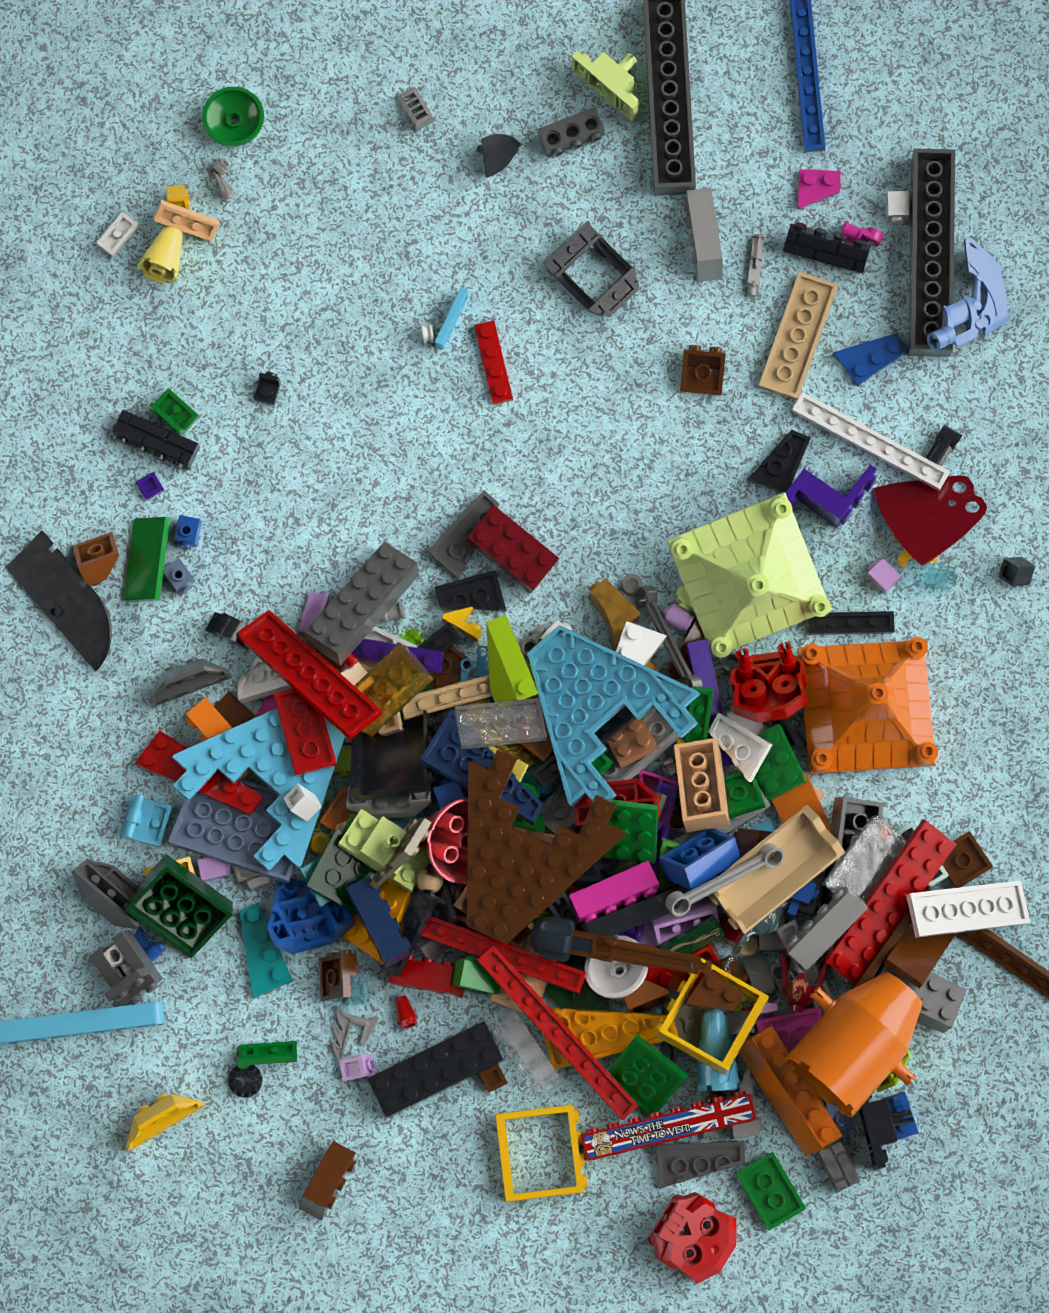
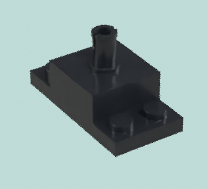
M871 1095L859 1109L875 1171L885 1168V1163L889 1162L885 1149L882 1150L881 1146L898 1141L895 1126L913 1123V1117L903 1118L912 1115L910 1109L891 1114L887 1098L870 1102Z

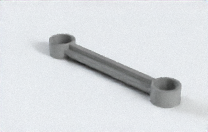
M773 843L765 844L760 849L759 855L685 894L680 891L671 893L666 899V908L674 916H684L690 910L692 903L764 866L768 868L778 867L784 859V853ZM776 851L775 855L770 860H767L769 854ZM683 899L681 905L674 909L676 902Z

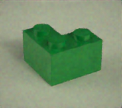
M465 956L464 960H456L451 982L452 986L477 994L499 995L500 986L476 961L477 958Z

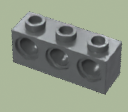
M596 107L538 129V137L547 157L551 155L552 157L560 156L564 153V150L569 148L572 150L578 149L583 146V143L588 141H599L604 135V126ZM594 124L596 128L589 130L586 128V125ZM569 131H575L577 135L575 137H569L567 133ZM551 138L558 140L554 145L549 144L547 141Z

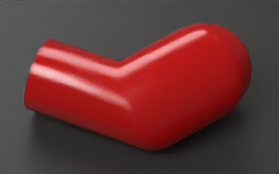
M351 653L341 666L336 663V667L341 670L347 664L348 667L353 668L358 663V659Z

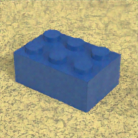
M711 828L697 833L660 856L659 860L666 880L693 890L707 880L715 878L717 874L728 869L741 857L735 837Z

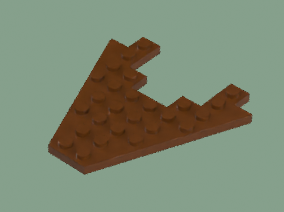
M497 750L489 769L473 761H470L468 764L467 927L504 944H508L620 841L627 832L608 824L617 803L599 795L595 796L579 834L559 825L551 844H548L513 828L512 825L520 807L502 799L501 796L518 758Z

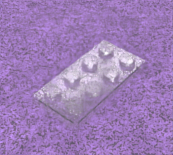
M540 698L456 706L454 709L461 749L546 741L547 739Z
M873 815L825 879L823 885L833 893L847 886L865 901L907 841L876 815Z

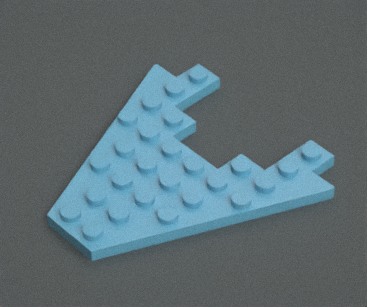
M557 626L527 653L567 801L572 807L586 795L592 801L596 795L611 800L617 796L591 763L607 750L594 733L625 705L638 720H641L656 707L681 738L698 724L685 708L700 695L698 691L565 627Z
M277 708L174 754L172 758L186 772L173 785V788L188 801L194 797L218 770L234 784L249 768L273 789L279 797L266 812L281 826L253 858L269 872L283 856L298 869L301 868L321 808L309 821H306L290 811L283 798L298 783L314 793L322 805L335 766L295 776ZM324 717L337 762L345 735Z

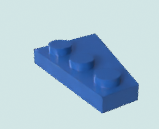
M897 333L835 351L833 354L855 384L859 386L907 353L909 349Z

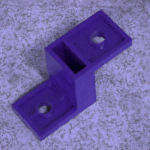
M870 464L848 495L844 497L804 468L786 491V496L792 505V510L798 500L837 528L840 523L844 525L848 521L852 512L851 508L854 507L856 509L865 495L863 492H869L873 487L874 481L877 478L875 476L877 469Z

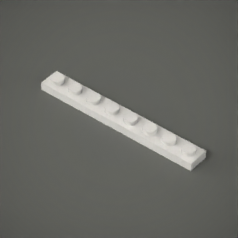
M803 392L792 409V412L938 491H940L950 473L949 470Z

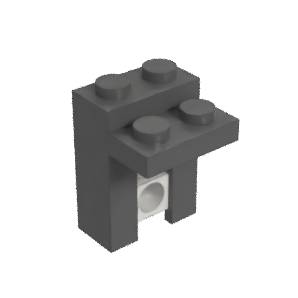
M126 930L113 937V942L103 950L100 948L89 956L111 988L105 993V996L109 1001L117 999L122 1006L137 1004L143 999L141 996L144 993H151L159 987L157 983L163 979L131 930ZM116 951L120 953V960L116 958Z

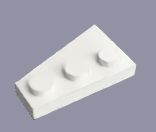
M718 713L708 732L713 738L717 739L719 746L726 751L735 766L742 771L744 777L749 782H752L772 744L725 715Z

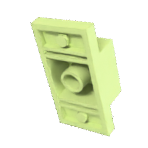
M577 50L572 55V71L633 122L638 117L639 103L638 99L632 94L634 92V77L628 71L637 63L634 56L631 58L632 54L627 53L617 64L603 52L592 63L591 58L587 54H581Z
M361 809L338 846L378 871V869L388 863L406 831L383 816L378 820ZM417 846L419 848L417 854L412 859L409 858L405 864L401 865L388 878L408 892H411L415 886L419 872L426 868L430 862L427 851Z

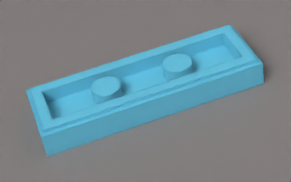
M460 288L435 340L436 348L444 349L469 297L467 289Z

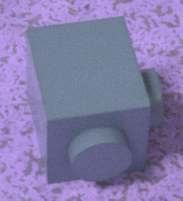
M177 558L164 568V575L178 594L181 591L185 593L193 587L195 580L180 558Z

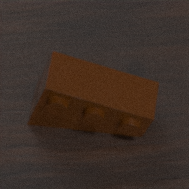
M332 1141L302 1195L300 1210L321 1221L323 1220L328 1209H332L337 1199L335 1198L337 1191H342L347 1181L344 1179L347 1172L351 1173L357 1163L354 1160L356 1152Z

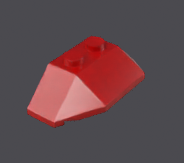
M637 778L607 782L617 795L612 800L658 805V819L660 818L659 797L641 780ZM588 795L584 796L574 805L576 827L583 826L591 808L592 800Z

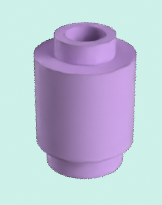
M672 604L671 607L667 605L662 614L666 624L687 632L695 618L690 615V612L675 604Z

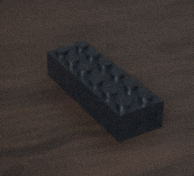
M846 797L834 798L830 833L839 841L845 853L825 870L821 906L824 904L828 905L833 899L834 893L845 886L849 887L863 901L872 891L884 803Z
M485 1021L367 1079L385 1117L389 1119L478 1075L480 1072L496 1064L504 1062Z

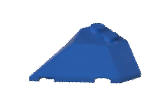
M292 877L289 884L279 881L267 927L275 947L290 954H296L330 945L355 925L347 909L332 901L319 907L310 889L305 886L306 883L300 879L297 881Z

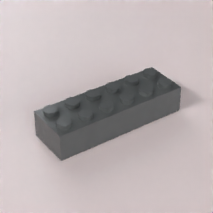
M384 541L305 630L307 644L341 666L418 578V563Z

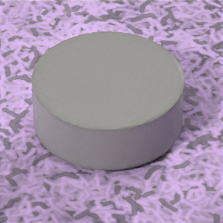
M629 574L622 580V590L629 596H635L636 589L643 587V582L638 575Z

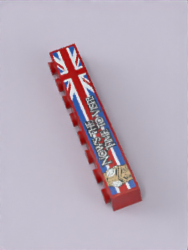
M740 1091L733 1093L734 1098L726 1100L725 1096L713 1098V1103L704 1105V1102L700 1101L692 1103L689 1109L683 1110L682 1106L669 1109V1114L662 1115L661 1112L648 1114L649 1119L645 1120L635 1117L628 1119V1124L620 1125L619 1122L607 1124V1129L599 1131L598 1127L587 1129L586 1134L581 1135L587 1161H593L758 1120L752 1094Z

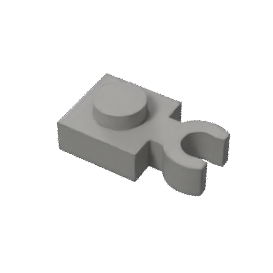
M669 758L663 761L664 767L661 768L663 776L678 781L677 769L673 760Z

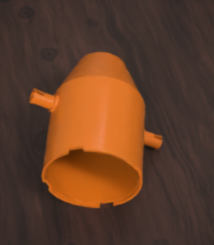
M885 972L839 995L837 999H831L820 987L814 990L815 993H811L810 998L824 1009V1014L785 1058L787 1064L791 1062L794 1065L791 1070L811 1090L828 1104L833 1101L840 1106L839 1112L848 1117H853L890 1073H894L906 1086L912 1083L911 1079L914 1080L916 1075L902 1064V1059L908 1052L923 1003L911 988L894 975Z

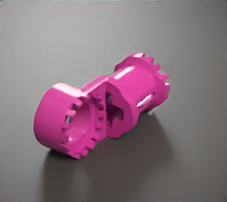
M847 220L840 234L846 235L847 239L874 242V246H879L884 236L881 231L875 228H858L849 224Z

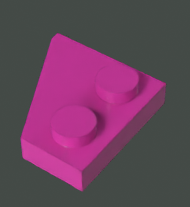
M799 169L798 209L801 210L805 206L840 193L841 171Z

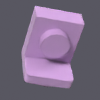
M774 998L767 1000L757 1020L778 1016V1007Z
M371 1054L339 1060L343 1082L375 1075L376 1066Z

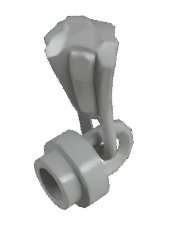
M224 158L213 162V165L208 170V175L210 178L217 180L222 199H231L235 194L234 189L222 177L230 168L229 163Z

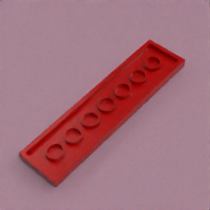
M267 610L237 633L240 641L349 740L382 715V710L270 610Z
M922 819L864 902L868 909L836 940L823 958V961L855 984L908 911L909 906L906 895L925 890L956 844L928 821Z

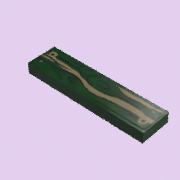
M713 916L657 945L655 948L691 954L725 936V933Z

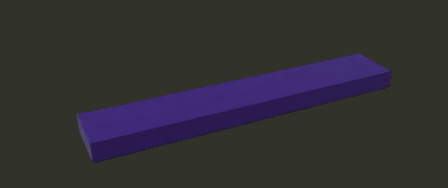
M708 639L686 643L692 675H698L701 678L703 687L713 688L709 731L717 714H723L709 643ZM708 732L707 739H712L713 737ZM720 747L722 767L733 765L730 756Z

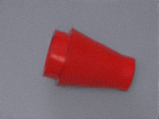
M403 995L395 998L397 1024L400 1025L401 1029H408L417 1025L418 1016L409 1003L407 996Z

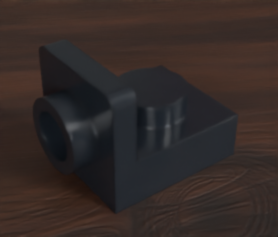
M268 371L265 374L259 373V383L254 401L275 406L281 385V380L277 377V374Z

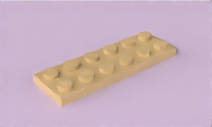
M800 271L798 272L764 368L759 388L794 400L799 399L838 284Z

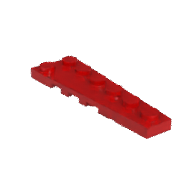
M159 730L136 760L135 765L138 768L176 783L186 770L172 757L174 754L188 748ZM219 770L198 791L212 800L222 802L224 805L249 816L254 813L263 801V796L238 780L233 784Z

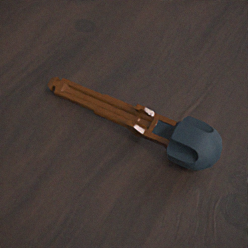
M545 917L538 920L530 932V943L533 950L539 956L550 960L566 962L572 954L610 963L618 961L696 975L699 974V970H704L703 974L705 975L711 972L712 963L708 959L703 963L701 956L618 940L616 936L575 930V923L569 919Z

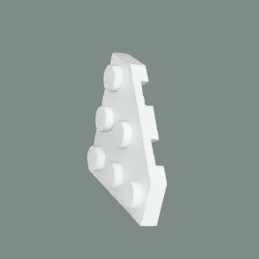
M257 657L251 664L253 667L246 676L243 675L238 681V700L243 704L292 689V687Z

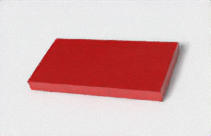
M294 689L274 693V701L295 776L337 766L324 716Z

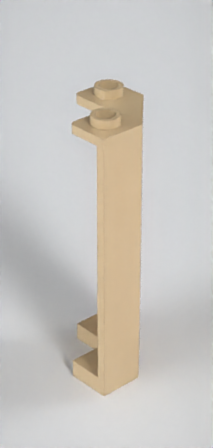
M808 805L803 807L723 873L758 856L760 849L768 843L775 844L784 853V859L778 867L768 868L764 866L708 896L716 906L719 904L729 917L727 921L735 930L739 928L746 934L845 853L839 841L825 828L820 817ZM776 851L770 853L767 860H770Z

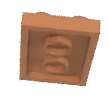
M636 718L607 741L620 768L659 749L643 718L641 720Z

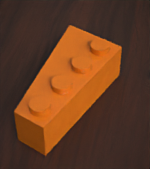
M202 697L184 713L187 717L185 721L193 730L197 728L202 733L200 738L203 741L232 729L230 724L206 697ZM248 768L241 777L244 778L251 770Z

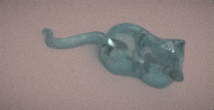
M788 900L743 935L723 967L724 970L728 968L741 948L747 943L751 934L768 936L776 930L781 915L787 911L791 904Z

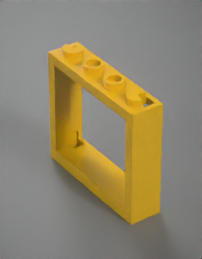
M712 964L711 971L744 992V997L755 1002L753 1009L723 1062L667 1031L699 974L688 973L690 974L688 981H682L677 990L680 995L677 1000L672 998L666 1009L670 1011L667 1018L662 1017L656 1027L659 1029L657 1037L726 1075L769 996Z
M573 1105L495 1114L506 1202L584 1193V1188H588L587 1176L582 1175L581 1166H585L584 1153H579L578 1144H582L581 1131H576V1123L580 1122L578 1109L574 1110ZM568 1113L577 1186L514 1194L505 1120Z

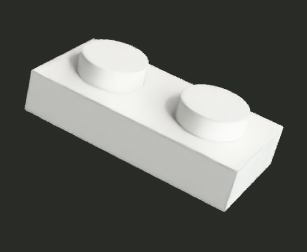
M122 212L96 244L114 257L138 229L139 224Z

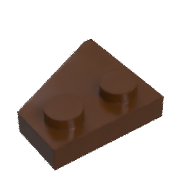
M711 971L705 974L685 1005L733 1013L745 993Z

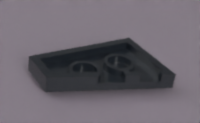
M791 429L775 447L773 452L750 475L748 480L776 492L786 493L794 480L811 437Z
M496 570L434 587L440 608L465 609L473 607V610L507 612Z

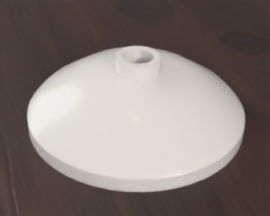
M616 936L618 940L638 943L627 936ZM588 957L585 963L586 980L589 986L600 996L611 999L625 997L637 990L643 983L648 971V967L618 961L610 963ZM620 970H624L621 975H618Z

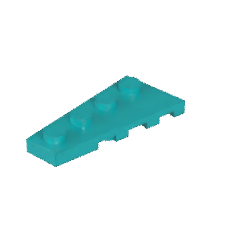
M258 902L240 910L253 998H257L293 982V979L280 949L275 947L267 931L268 921L260 903Z

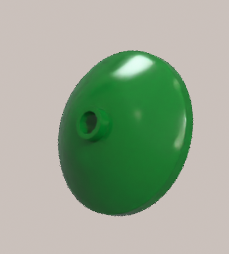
M226 87L212 94L205 103L202 113L203 125L207 134L215 142L229 147L242 146L251 142L260 133L264 124L263 106L258 97L251 91L242 87ZM236 118L238 119V122L236 124H232L231 120Z

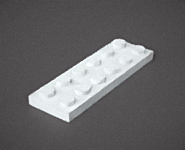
M1021 881L918 892L906 895L915 938L1030 923Z

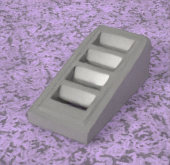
M415 86L397 95L400 104L416 131L434 122L433 115ZM411 94L415 95V97L411 98L410 100L406 102L404 101V98H406L407 96ZM415 101L419 102L410 108L408 107L409 104ZM419 107L422 108L421 110L415 112L414 114L411 112V111H413V110H415V109H417V108H419ZM425 113V116L416 120L415 117Z

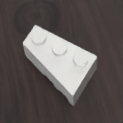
M626 621L615 652L645 666L663 644L667 635Z

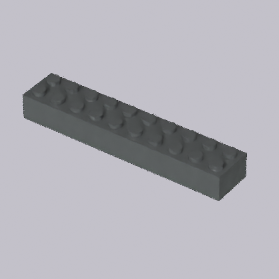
M643 0L654 196L687 194V190L696 189L685 0Z
M914 148L911 156L908 356L950 357L953 351V344L934 351L927 343L928 334L942 328L943 306L947 307L954 303L955 150Z

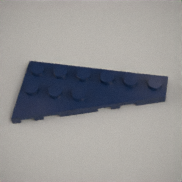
M451 709L421 756L419 763L468 789L469 762L473 761L489 769L495 754L480 738H477L469 730L470 728L465 723H462L456 717V713ZM512 772L501 798L519 806L520 809L517 817L533 825L544 804L527 787H524Z

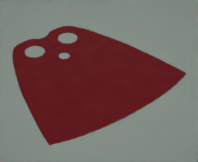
M963 475L948 476L940 491L919 480L897 482L873 488L878 507L890 530L910 556L922 566L959 541L981 520L987 511V505L983 498L974 494L973 483L968 477ZM956 482H962L966 485V490L963 493H957L953 490V485ZM954 500L956 505L950 506L949 501ZM968 502H976L979 505V509L977 512L970 513L965 508Z

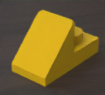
M473 607L445 613L442 616L444 623L449 622L454 629L476 642H479L483 636L480 626L473 622L467 623L474 611Z

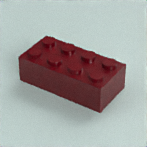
M493 505L466 539L471 546L530 593L534 591L560 559L495 505Z

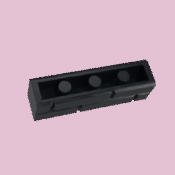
M796 222L795 224H790L783 252L863 273L871 245H868L862 239L850 240L844 234L836 233L832 235L827 233L825 229L815 228L814 230L807 228V225L804 223Z
M122 410L112 430L118 442L122 444L132 443L135 445L134 448L143 453L146 450L154 453L153 457L156 459L172 461V465L181 470L184 467L190 469L200 449L199 443L126 410Z

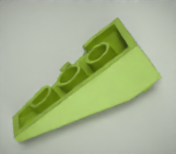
M505 614L486 622L490 691L497 708L501 709L538 694L507 615Z

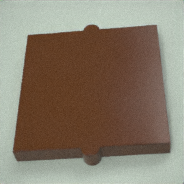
M230 691L219 702H215L214 708L232 728L255 717V714Z

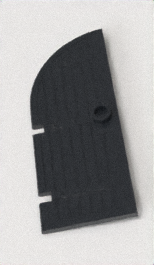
M42 530L6 568L93 670L97 671L105 661L111 645L112 627L108 610L102 599L89 584H86L84 587L80 585L84 578L58 548L53 552L50 550L54 543Z

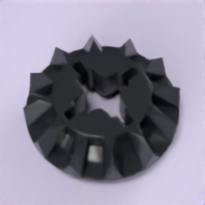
M236 1065L228 1076V1086L231 1091L243 1098L255 1095L260 1090L263 1082L262 1074L255 1065H249L245 1069H241ZM247 1071L248 1078L253 1080L254 1083H246L243 1089L242 1082L236 1079V1077H244Z

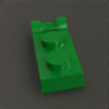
M296 1041L242 1044L236 1048V1055L238 1056L237 1066L241 1069H245L249 1065L298 1062Z

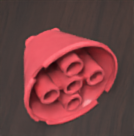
M462 798L449 803L428 819L431 822L428 828L430 833L424 842L430 862L441 877L453 883L467 884L468 798Z

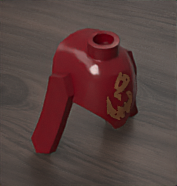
M785 949L779 950L782 995L785 996L791 1005L790 1011L803 1013L804 1007L814 1002L810 998L811 993H815L814 990L817 987L822 989L831 966L825 962L820 965L815 987L807 982L805 973H799L793 981L788 982L790 959Z

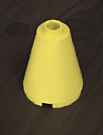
M169 226L163 227L137 264V269L140 270L141 268L144 271L143 276L165 284L164 280L171 281L170 284L177 280L183 238L182 231Z

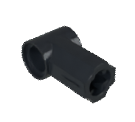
M944 424L935 439L936 442L925 458L942 466L951 450L955 449L956 444L963 435Z

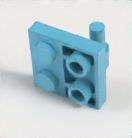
M131 795L119 836L161 848L173 806L146 799L141 795Z

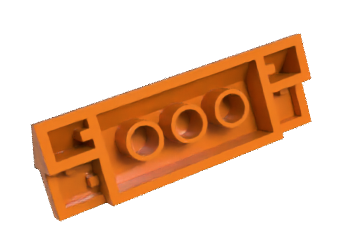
M772 1025L756 1035L745 1039L738 1053L805 1156L824 1150V1147L842 1137L841 1131L831 1118L820 1097L791 1070L794 1065L791 1062L789 1064L786 1063L785 1058L790 1051L785 1043L781 1041Z

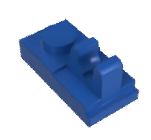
M905 1092L886 1097L891 1114L908 1109L911 1110ZM913 1114L903 1118L913 1117ZM914 1117L913 1123L895 1126L897 1140L919 1133Z

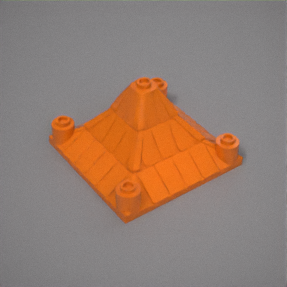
M913 637L909 641L818 646L810 643L804 647L797 648L798 658L804 660L807 672L805 692L808 704L802 709L808 774L936 765L938 748L933 740L925 659L928 645L923 638Z

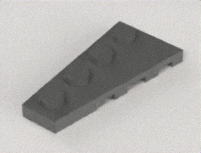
M485 490L427 551L458 580L475 550L466 541L467 537L493 505L497 508L499 506V503Z
M744 1140L658 1144L659 1189L745 1164Z

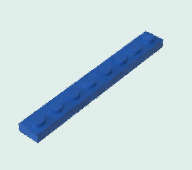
M790 0L804 152L825 151L811 0Z

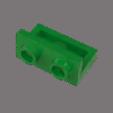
M167 388L155 403L151 402L149 405L153 408L151 413L159 420L164 418L168 422L166 426L172 432H179L183 435L200 417L170 388Z

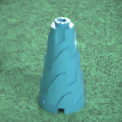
M707 1009L701 1017L700 1050L723 1062L732 1046L731 1038H729L727 1018L724 1012L718 1009ZM734 1059L726 1075L698 1061L697 1091L740 1089L736 1059Z

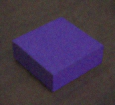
M154 472L136 482L146 501L165 491Z

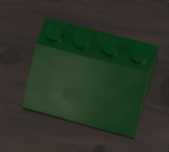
M166 854L148 874L125 907V911L192 959L233 915V902Z

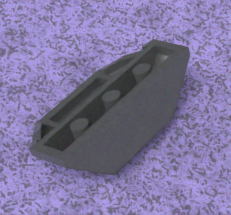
M192 658L180 667L173 665L166 668V672L161 674L149 702L152 707L228 680L232 676L229 670L202 658Z
M86 859L72 871L81 897L113 926L136 929L142 924L125 911V907L139 887L114 865L92 862V860Z

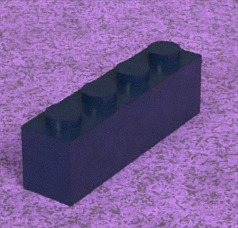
M369 876L346 887V891L382 962L387 968L409 957L411 946L406 936L402 937L399 933L401 927L397 919L391 918L389 914L391 908L387 900L382 901L379 895L381 893L380 887L374 889L369 885L371 882Z

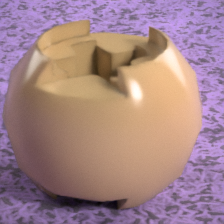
M423 868L416 878L417 886L420 890L428 889L432 890V893L438 892L444 883L443 877L437 872L428 871V868Z

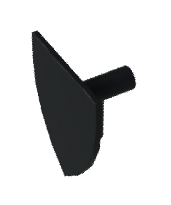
M493 134L482 138V145H478L477 152L483 154L485 177L488 178L502 171L516 155L521 143L514 137L506 134Z

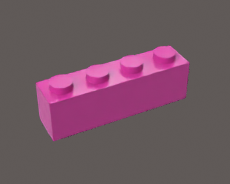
M646 861L570 894L569 902L579 924L587 923L597 919V916L605 913L607 915L616 911L617 907L622 905L630 906L637 902V899L645 896V898L653 896L657 893L656 890H659V882L649 861Z

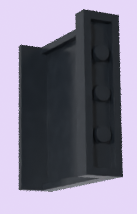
M423 710V719L403 721V731L382 736L375 728V725L367 726L351 739L350 789L355 801L431 791V783L434 782V772L419 763L421 756L433 739L431 731H434L433 718H429L427 710Z

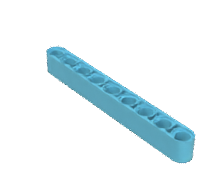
M163 1002L0 1021V1045H4V1043L25 1042V1040H44L47 1037L52 1039L68 1037V1035L72 1034L76 1036L89 1034V1032H108L111 1029L124 1030L132 1029V1027L136 1026L140 1028L154 1026L153 1024L163 1025L165 1024Z

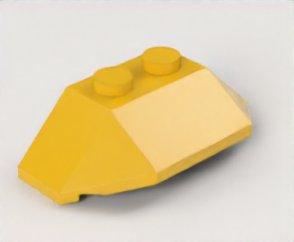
M165 1093L156 1098L157 1103L149 1107L148 1104L142 1106L137 1110L138 1114L133 1117L126 1143L127 1150L135 1149L205 1106L204 1103L199 1100Z

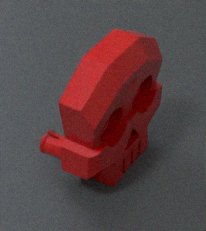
M783 642L778 645V652L749 656V651L743 648L744 655H742L741 649L736 651L735 656L738 665L730 671L731 687L734 694L732 708L735 715L757 723L787 719L808 704L805 687L807 686L804 660L793 655L790 643L785 642L786 648H784Z
M696 1192L685 1196L676 1194L672 1197L652 1230L650 1237H648V1242L654 1246V1254L657 1260L674 1270L679 1269L693 1283L698 1284L721 1272L735 1249L736 1218L717 1210L713 1202ZM708 1221V1226L703 1228V1223ZM690 1249L691 1254L686 1256V1251Z

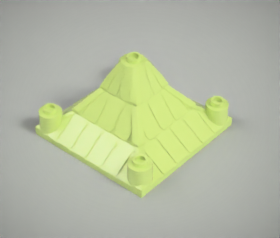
M785 492L666 540L704 637L708 639L713 658L726 657L730 654L731 650L814 616L823 617L831 610L830 602L825 596L792 512V505L787 499Z

